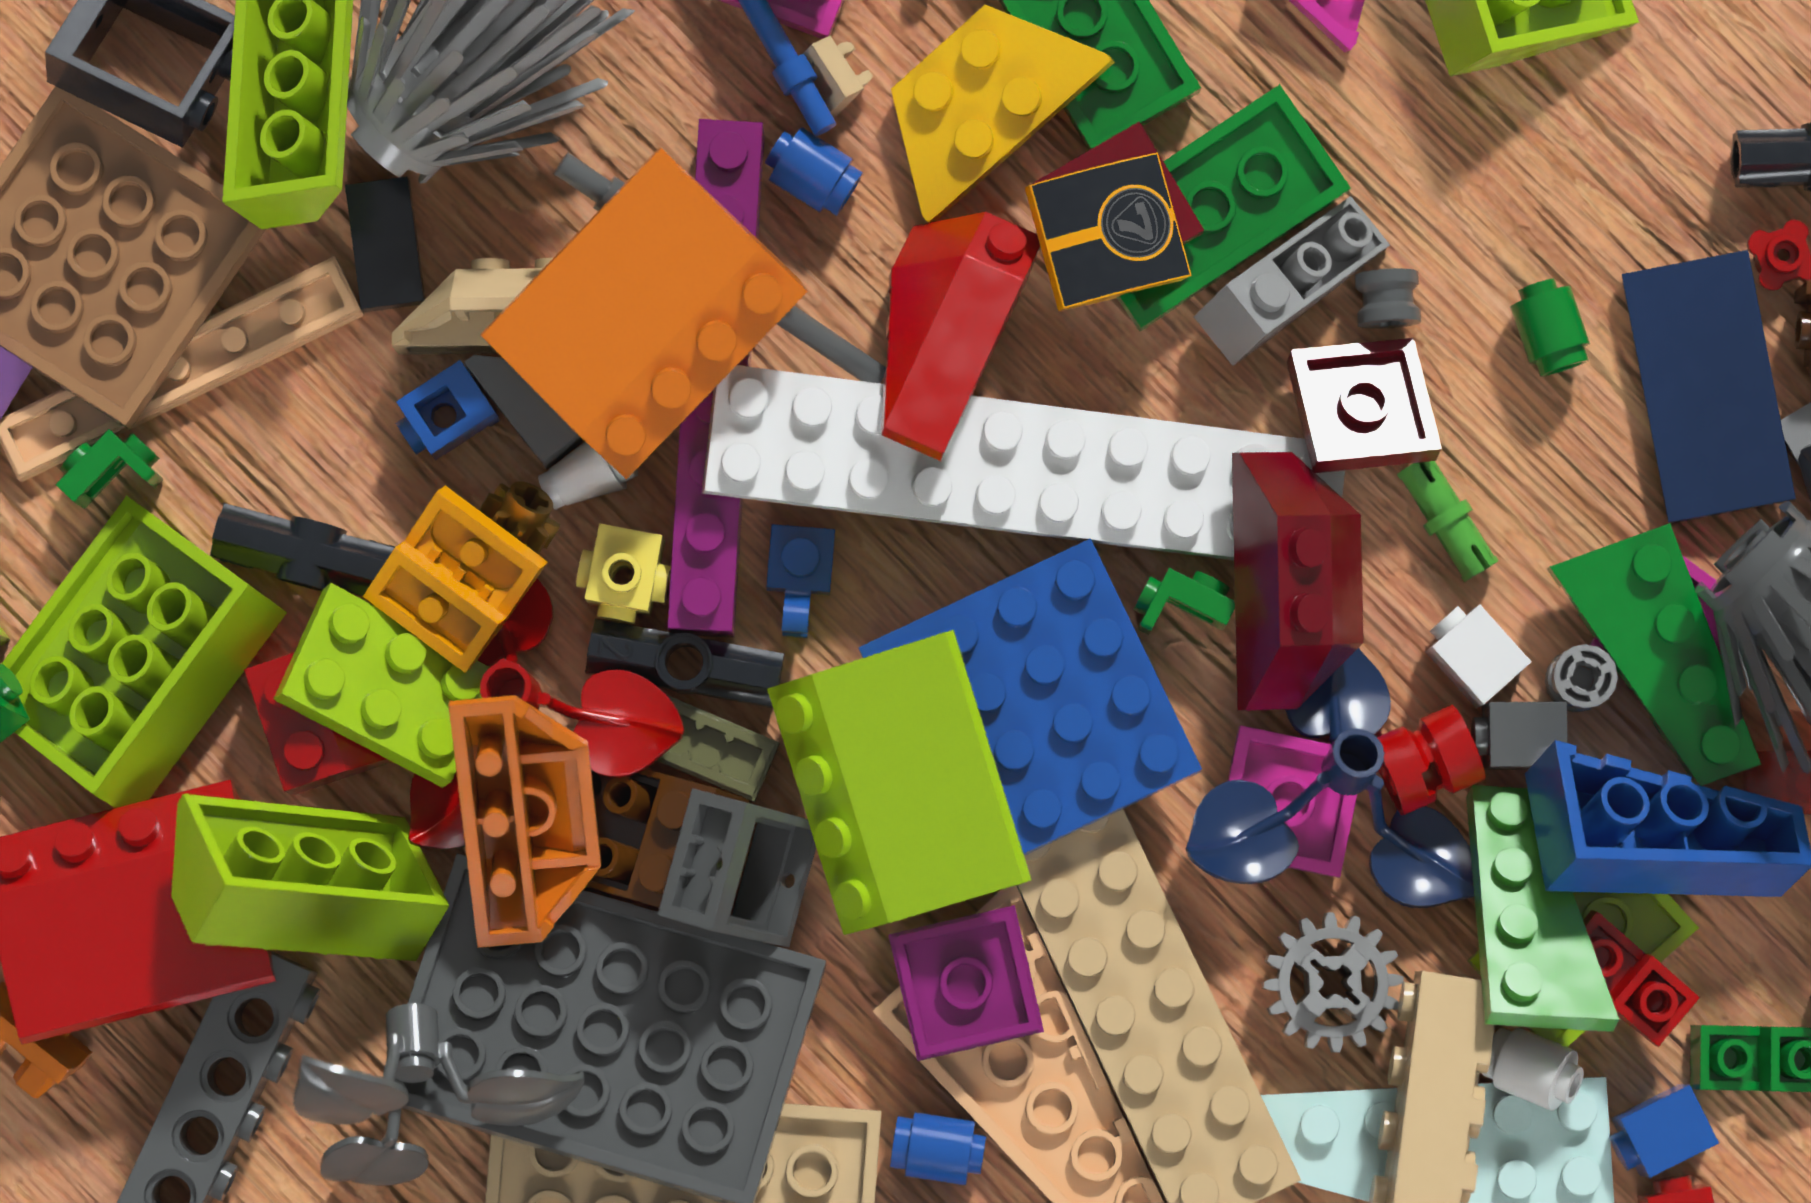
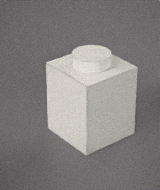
M1481 605L1475 607L1467 615L1457 606L1430 630V633L1438 641L1425 651L1476 709L1490 700L1532 662Z

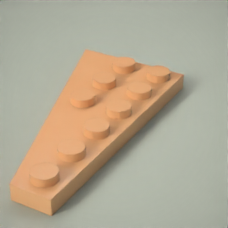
M1017 886L1000 890L976 914L1015 905L1044 1032L925 1059L920 1062L1052 1203H1164L1067 993L1053 967L1039 933L1025 907ZM899 986L873 1012L916 1057L903 996Z

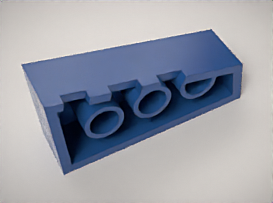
M1554 740L1525 773L1545 891L1781 897L1811 868V847L1803 808L1800 805L1725 785L1720 791L1691 782L1692 776L1669 770L1663 776L1631 767V760L1606 754L1602 759L1576 753V745Z

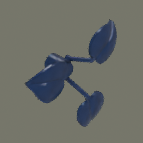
M1359 648L1299 708L1285 709L1293 728L1301 735L1309 738H1320L1328 735L1330 737L1332 746L1323 759L1321 773L1287 807L1279 812L1277 811V805L1272 794L1259 784L1245 780H1232L1216 786L1208 792L1199 804L1185 848L1188 858L1201 870L1215 878L1237 884L1266 882L1281 875L1298 854V840L1284 822L1293 818L1318 793L1327 787L1336 793L1347 796L1359 794L1366 789L1369 791L1374 830L1383 837L1370 853L1369 867L1376 885L1383 894L1392 901L1410 908H1431L1474 897L1470 847L1458 829L1443 814L1433 808L1424 806L1403 816L1397 810L1391 819L1390 826L1385 822L1381 796L1384 781L1376 775L1384 761V749L1375 734L1388 719L1391 700L1388 687L1379 670Z

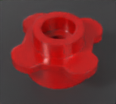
M1789 220L1782 229L1769 233L1764 230H1757L1749 237L1747 248L1754 255L1755 267L1759 273L1758 281L1763 288L1769 291H1776L1784 283H1788L1796 278L1804 281L1811 280V254L1806 242L1809 230L1803 222ZM1779 250H1786L1789 253L1787 261H1781L1778 258Z

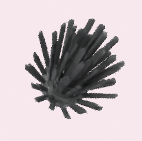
M1787 501L1778 507L1786 515L1771 528L1760 519L1715 562L1714 565L1721 571L1722 575L1711 589L1701 581L1697 585L1695 592L1714 611L1735 727L1743 718L1739 697L1747 687L1746 678L1749 689L1754 692L1782 772L1784 773L1789 765V760L1782 743L1783 737L1779 729L1781 726L1784 728L1801 769L1804 773L1809 774L1811 759L1763 653L1764 650L1782 676L1805 719L1811 725V520H1808L1790 501Z

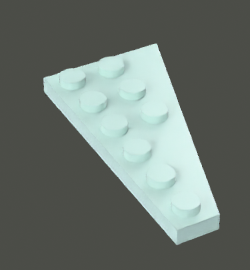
M1606 1077L1583 1078L1580 1089L1573 1101L1569 1104L1562 1102L1554 1111L1494 1087L1493 1082L1478 1083V1086L1485 1087L1486 1103L1483 1126L1480 1129L1477 1139L1470 1138L1468 1151L1475 1152V1164H1478L1475 1192L1471 1193L1468 1203H1614ZM1397 1088L1261 1095L1301 1178V1181L1298 1183L1369 1202L1374 1175L1384 1176L1388 1151L1378 1149V1137L1384 1110L1394 1112Z

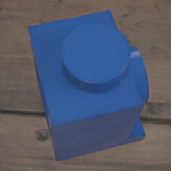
M461 360L396 401L405 415L404 418L395 423L416 455L427 448L435 460H438L486 427H491L501 421ZM443 406H449L456 410V420L453 425L447 428H440L434 424V414Z

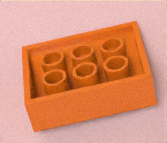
M660 146L481 333V336L585 442L627 479L808 291L801 280Z

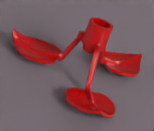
M538 579L535 580L511 616L477 660L487 666L493 665L484 673L481 679L480 694L482 698L515 695L537 710L543 707L570 719L579 720L573 732L588 741L591 770L599 775L620 778L636 774L652 765L682 740L684 725L673 702L651 681L630 671L606 670L589 677L584 683L581 692L582 708L570 706L541 691V687L536 679L521 665L517 664L518 658L516 652H526L538 647L547 637L553 621L551 597ZM414 773L410 788L411 822L409 839L413 843L426 848L456 849L465 847L457 773H455L452 782L443 788Z

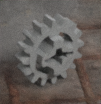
M1334 912L1324 913L1322 929L1316 930L1308 918L1299 920V929L1302 936L1295 939L1287 933H1281L1278 940L1287 951L1283 957L1267 955L1265 959L1269 966L1278 970L1277 978L1262 982V989L1277 991L1279 1000L1267 1008L1269 1015L1285 1012L1290 1019L1285 1023L1282 1032L1286 1036H1290L1300 1028L1307 1031L1304 1047L1309 1049L1315 1048L1321 1036L1327 1037L1328 1046L1333 1053L1341 1052L1343 1037L1349 1036L1357 1047L1365 1046L1366 1036L1363 1031L1364 1028L1369 1026L1378 1032H1384L1388 1028L1384 1020L1379 1016L1382 1008L1398 1010L1399 1002L1393 997L1388 996V988L1402 984L1404 982L1403 976L1388 974L1386 968L1387 964L1398 957L1396 950L1380 953L1375 946L1379 943L1383 933L1379 929H1375L1365 937L1360 935V917L1351 916L1344 928H1338ZM1324 939H1338L1350 943V946L1339 956L1324 957L1317 949L1310 945ZM1368 961L1373 969L1375 980L1371 1001L1362 992L1361 970L1368 964ZM1311 962L1317 968L1322 967L1327 971H1335L1342 968L1346 975L1342 978L1341 984L1347 990L1346 994L1354 1003L1347 997L1342 998L1338 994H1329L1325 998L1322 997L1319 990L1324 982L1318 975L1319 971L1311 965ZM1294 964L1304 976V994L1297 1001V1004H1295L1290 990V975ZM1329 1008H1341L1348 1016L1354 1019L1340 1026H1325L1314 1022L1317 1017H1320Z

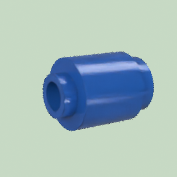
M803 127L798 130L795 136L784 131L765 161V164L774 169L769 178L771 183L819 213L825 208L836 216L849 200L863 175L862 171L851 165L853 158L818 136H814L813 133Z
M918 1112L914 1113V1118L898 1116L890 1167L906 1170L905 1176L966 1185L968 1173L981 1175L986 1136L974 1134L975 1121Z

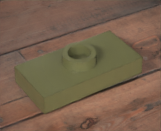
M668 696L680 714L684 725V734L679 743L656 761L755 802L780 743Z

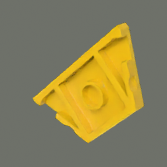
M986 4L891 88L924 219L930 223L942 217L1115 63L1112 58L1104 52Z

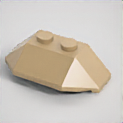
M481 258L471 261V269H455L392 332V347L398 354H498L481 336V333L553 258L536 259L535 268L510 269V261L506 259Z

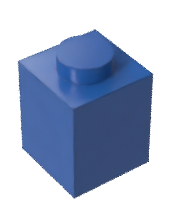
M1678 1084L1611 1118L1617 1133L1609 1137L1616 1155L1627 1171L1635 1167L1639 1176L1651 1178L1719 1144L1691 1086L1687 1084Z

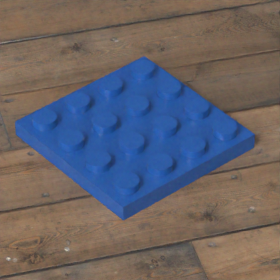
M1091 538L858 647L862 658L954 630L1024 856L1202 772L1201 765Z

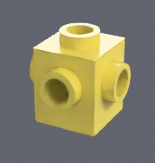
M599 523L594 551L583 549L576 580V587L586 589L584 599L588 605L598 606V618L634 624L636 614L651 616L654 602L665 603L671 577V566L661 564L665 546L663 535ZM620 569H633L634 577L629 583L625 585L614 583V576Z

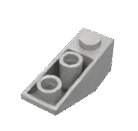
M1350 196L1226 284L1194 318L1232 366H1234L1295 321L1383 252L1390 244Z

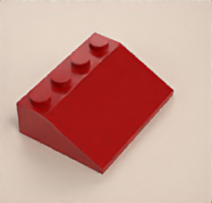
M231 779L0 837V960L18 1039L22 1045L276 981L271 950L192 943L171 897L177 806L183 794L240 800Z

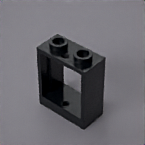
M77 0L45 51L47 82L183 148L194 129L203 131L207 127L218 104V97L215 95L224 80L230 81L235 15L204 0ZM123 8L212 50L179 106L171 104L89 64Z

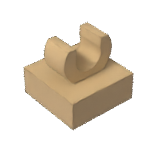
M828 36L811 44L803 54L806 55L817 75L814 84L834 118L864 89V86L872 79L873 75L869 70L855 75L846 61V58L855 50L851 42H843L836 45L832 37Z

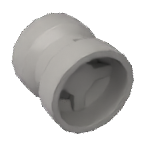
M1587 644L1573 646L1555 657L1548 666L1545 676L1547 693L1553 702H1567V711L1576 713L1588 711L1607 701L1616 689L1618 679L1616 665L1610 655L1597 646Z

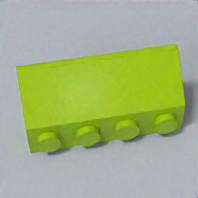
M236 0L222 202L260 229L316 222L342 191L353 0Z
M183 794L178 802L171 897L192 943L416 961L450 906L420 846L409 839L410 826L405 817Z

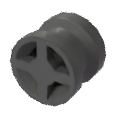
M1394 268L1370 270L1356 274L1355 288L1362 294L1363 307L1357 313L1358 327L1384 329L1419 324L1421 322V309L1414 304L1413 290L1419 284L1418 271Z

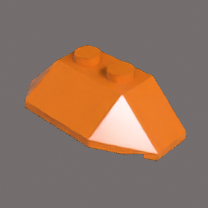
M515 695L449 701L477 948L543 942L554 928L556 921L572 905L601 867L588 741Z

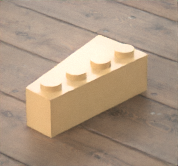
M1415 971L1414 982H1403L1399 997L1397 1019L1407 1022L1404 1047L1394 1046L1391 1053L1388 1085L1398 1086L1394 1112L1384 1110L1382 1115L1378 1149L1388 1151L1384 1176L1374 1175L1369 1203H1468L1471 1193L1475 1192L1478 1164H1475V1152L1468 1151L1470 1138L1477 1139L1480 1129L1483 1126L1486 1103L1485 1087L1478 1086L1480 1073L1487 1074L1490 1066L1495 1025L1485 1024L1481 980L1427 971Z

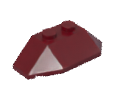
M1293 452L1232 453L1237 711L1297 709L1364 643L1361 514L1317 474H1313V471Z

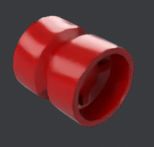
M1453 704L1420 718L1417 730L1414 732L1402 726L1377 737L1384 749V761L1378 772L1384 781V786L1392 802L1402 816L1435 802L1438 790L1441 788L1454 794L1486 780L1484 766L1465 721Z

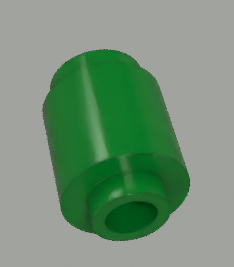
M1551 278L1518 290L1521 301L1511 305L1510 309L1529 364L1537 365L1540 377L1557 374L1588 362L1589 359L1585 346L1589 345L1590 342L1571 286L1558 288L1555 279Z

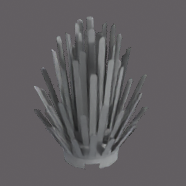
M361 0L352 75L349 77L347 99L348 110L359 127L351 136L375 161L396 176L401 177L408 169L419 173L418 181L420 184L426 183L443 166L518 156L520 154L517 152L523 151L524 148L555 143L560 138L548 132L473 146L584 108L585 105L576 99L606 87L608 81L597 78L530 105L524 100L511 106L508 105L567 76L571 72L570 65L563 64L555 69L553 68L629 17L635 10L623 8L606 20L609 11H601L600 8L590 6L579 14L594 0H420L404 33L396 40L411 0H387L378 25L377 20L381 0Z

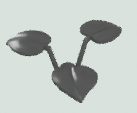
M412 1003L393 1007L386 1013L387 1059L382 1077L303 1055L300 1060L299 1077L293 1099L294 1109L298 1115L319 1123L337 1125L357 1124L367 1120L372 1114L384 1115L389 1112L387 1130L381 1141L361 1136L348 1137L338 1141L324 1152L320 1162V1171L322 1177L329 1181L344 1182L351 1180L366 1185H396L418 1178L426 1171L429 1164L428 1154L422 1147L408 1143H396L399 1135L401 1109L408 1103V1091L404 1087L405 1082L417 1083L430 1079L434 1074L433 1069L441 1063L458 1101L472 1104L471 1116L475 1120L494 1125L522 1126L547 1120L568 1107L584 1084V1070L572 1075H557L533 1070H496L474 1078L466 1086L453 1061L452 1044L448 1042L439 1043L437 1010L428 1005Z

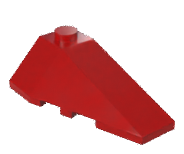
M988 212L912 227L889 275L890 312L886 324L888 353L883 385L882 436L941 462L1027 283L1040 250V243L1036 233Z

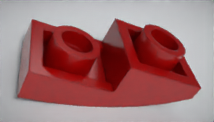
M1591 910L1583 919L1618 1017L1652 1044L1659 1047L1700 997L1654 956L1644 953L1598 911Z

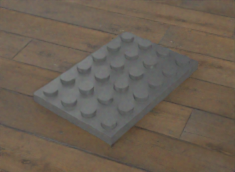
M457 853L444 891L450 906L427 943L408 1004H424L437 1010L439 1043L448 1042L452 1044V1058L466 1086L474 1078L484 1073L507 1069L533 1070L557 1075H572L584 1070V1084L568 1107L547 1120L522 1126L494 1125L480 1122L471 1116L472 1104L458 1101L443 1066L439 1063L433 1069L434 1074L430 1079L417 1083L405 1082L404 1087L408 1091V1103L402 1109L722 1203H755L826 969V960L761 941L696 927L659 916L657 911L582 890L572 905L556 921L554 928L543 942L477 948L467 857Z

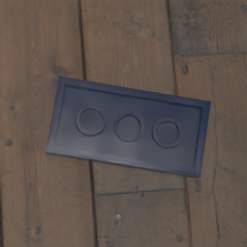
M1748 250L1622 274L1668 524L1795 501L1796 497Z

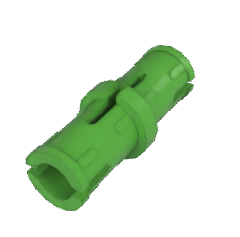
M1435 461L1413 463L1397 474L1428 521L1423 525L1429 536L1436 534L1461 574L1463 582L1468 581L1499 561L1497 556L1493 555L1468 513L1473 509L1467 499L1460 502Z

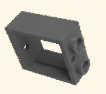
M692 788L658 915L714 932L789 947L816 851L808 819ZM755 822H757V826H756V829H755V833H754V837H753V840H752L751 848H750V851H749V855H748V858H747V862H746V866H745V869H744L743 877H742V880H741L740 888H739V891H738L737 899H736V902H735L734 910H733V913H732V915H731V914H730V913H731V909H732L733 902H734V898H735L736 891H737V888H738L739 880H740V877H741V873H742V869H743V866H744L745 858H746V855H747L748 847H749V844H750L751 836H752V833H753L754 825H755ZM793 874L795 883L791 888H788L786 886V878Z

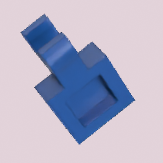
M771 525L766 588L767 591L785 592L782 618V636L808 638L811 594L830 596L835 529Z

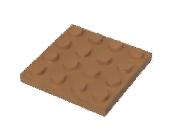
M55 86L0 166V346L23 360L33 369L131 430L266 229H260L222 202L223 185L101 108Z

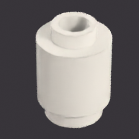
M1500 1028L1493 1035L1487 1074H1482L1493 1079L1494 1087L1554 1111L1562 1102L1569 1104L1573 1101L1580 1089L1584 1069L1578 1066V1053L1571 1048L1522 1028H1516L1513 1031Z

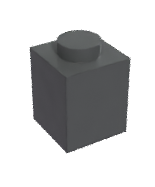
M1489 702L1483 705L1482 717L1472 718L1471 736L1479 755L1483 758L1484 770H1528L1554 740L1568 743L1567 702Z

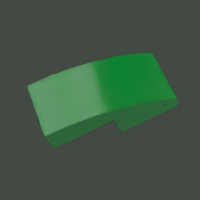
M1690 1025V1086L1694 1090L1811 1092V1028Z

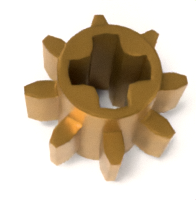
M518 481L513 483L510 488L503 483H499L493 494L488 493L479 508V511L538 555L542 548L547 549L560 528L559 523L548 518L553 510L551 498L541 488L528 482Z

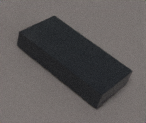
M408 176L345 185L361 310L364 313L420 305L425 300L411 185Z

